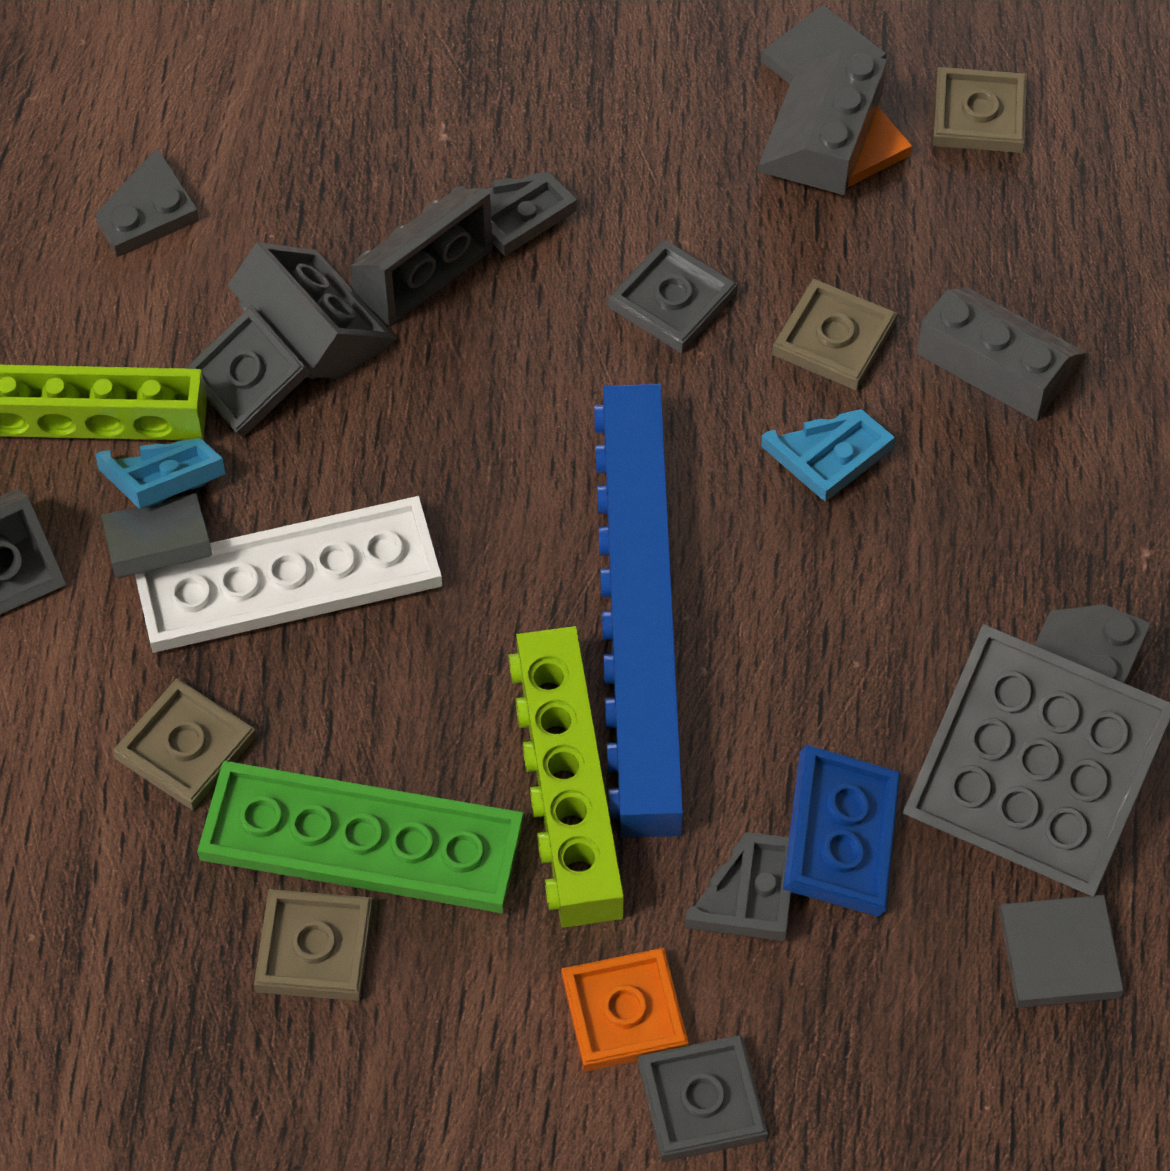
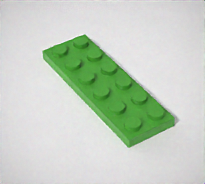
M223 761L197 852L201 861L503 914L524 823L523 812Z

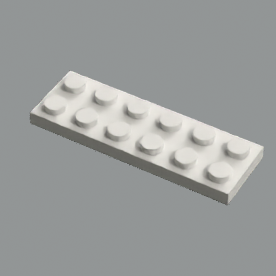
M419 496L210 543L212 556L135 574L153 653L442 587L441 572Z

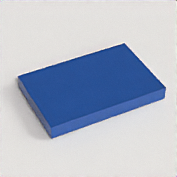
M806 744L799 753L783 890L877 917L886 911L900 772Z

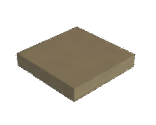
M938 67L933 146L1023 153L1027 74Z
M813 278L773 344L772 355L857 391L895 326L898 313Z
M176 678L112 751L117 761L194 811L217 784L223 761L235 763L257 736L253 727Z
M269 889L254 981L255 992L360 1001L373 910L372 897Z

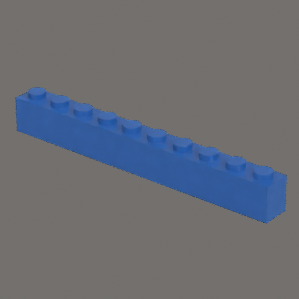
M661 384L603 385V404L594 405L595 433H604V444L596 445V473H606V485H597L598 514H607L608 526H599V556L609 555V568H600L601 598H611V611H602L603 641L612 640L613 654H603L604 684H614V698H605L606 728H616V743H607V772L617 773L618 788H608L610 819H619L620 838L681 836L683 810Z

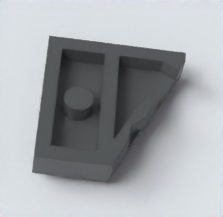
M159 150L152 152L95 214L97 226L116 257L199 221L195 205Z
M550 172L530 174L522 179L506 178L492 181V188L486 189L490 193L492 243L504 256L577 211V200ZM465 185L455 187L451 192L453 190L465 189Z
M745 832L733 848L730 859L726 864L721 865L710 879L708 889L696 905H691L686 912L685 928L785 941L791 892L783 890L789 837Z

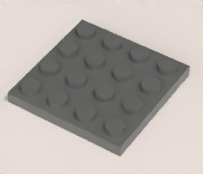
M983 624L903 814L1094 897L1098 892L1170 724V702Z

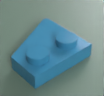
M862 409L839 414L834 419L826 420L821 418L803 423V430L778 436L776 430H771L761 436V447L824 502L828 501L893 450L895 437Z
M201 438L177 441L172 444L140 446L141 456L114 460L111 450L95 453L98 470L139 509L158 505L168 497L188 489L200 488L206 485L208 481L225 475L223 458Z

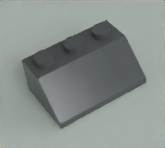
M842 48L798 65L758 164V172L845 195L883 93L887 59Z
M485 188L453 190L441 200H435L430 203L421 215L407 225H401L396 228L388 239L373 250L363 252L355 260L354 264L350 266L353 291L388 326L393 325L493 250L490 193Z
M256 242L227 285L240 299L239 305L244 311L249 306H253L260 312L311 371L307 376L310 379H338L392 346L396 340V337L315 249Z
M968 287L945 291L921 321L917 355L1035 421H1038L1086 357L1085 351Z
M19 488L0 496V614L66 585L29 497Z
M1104 604L1050 611L1035 646L1128 684L1143 651L1151 623Z

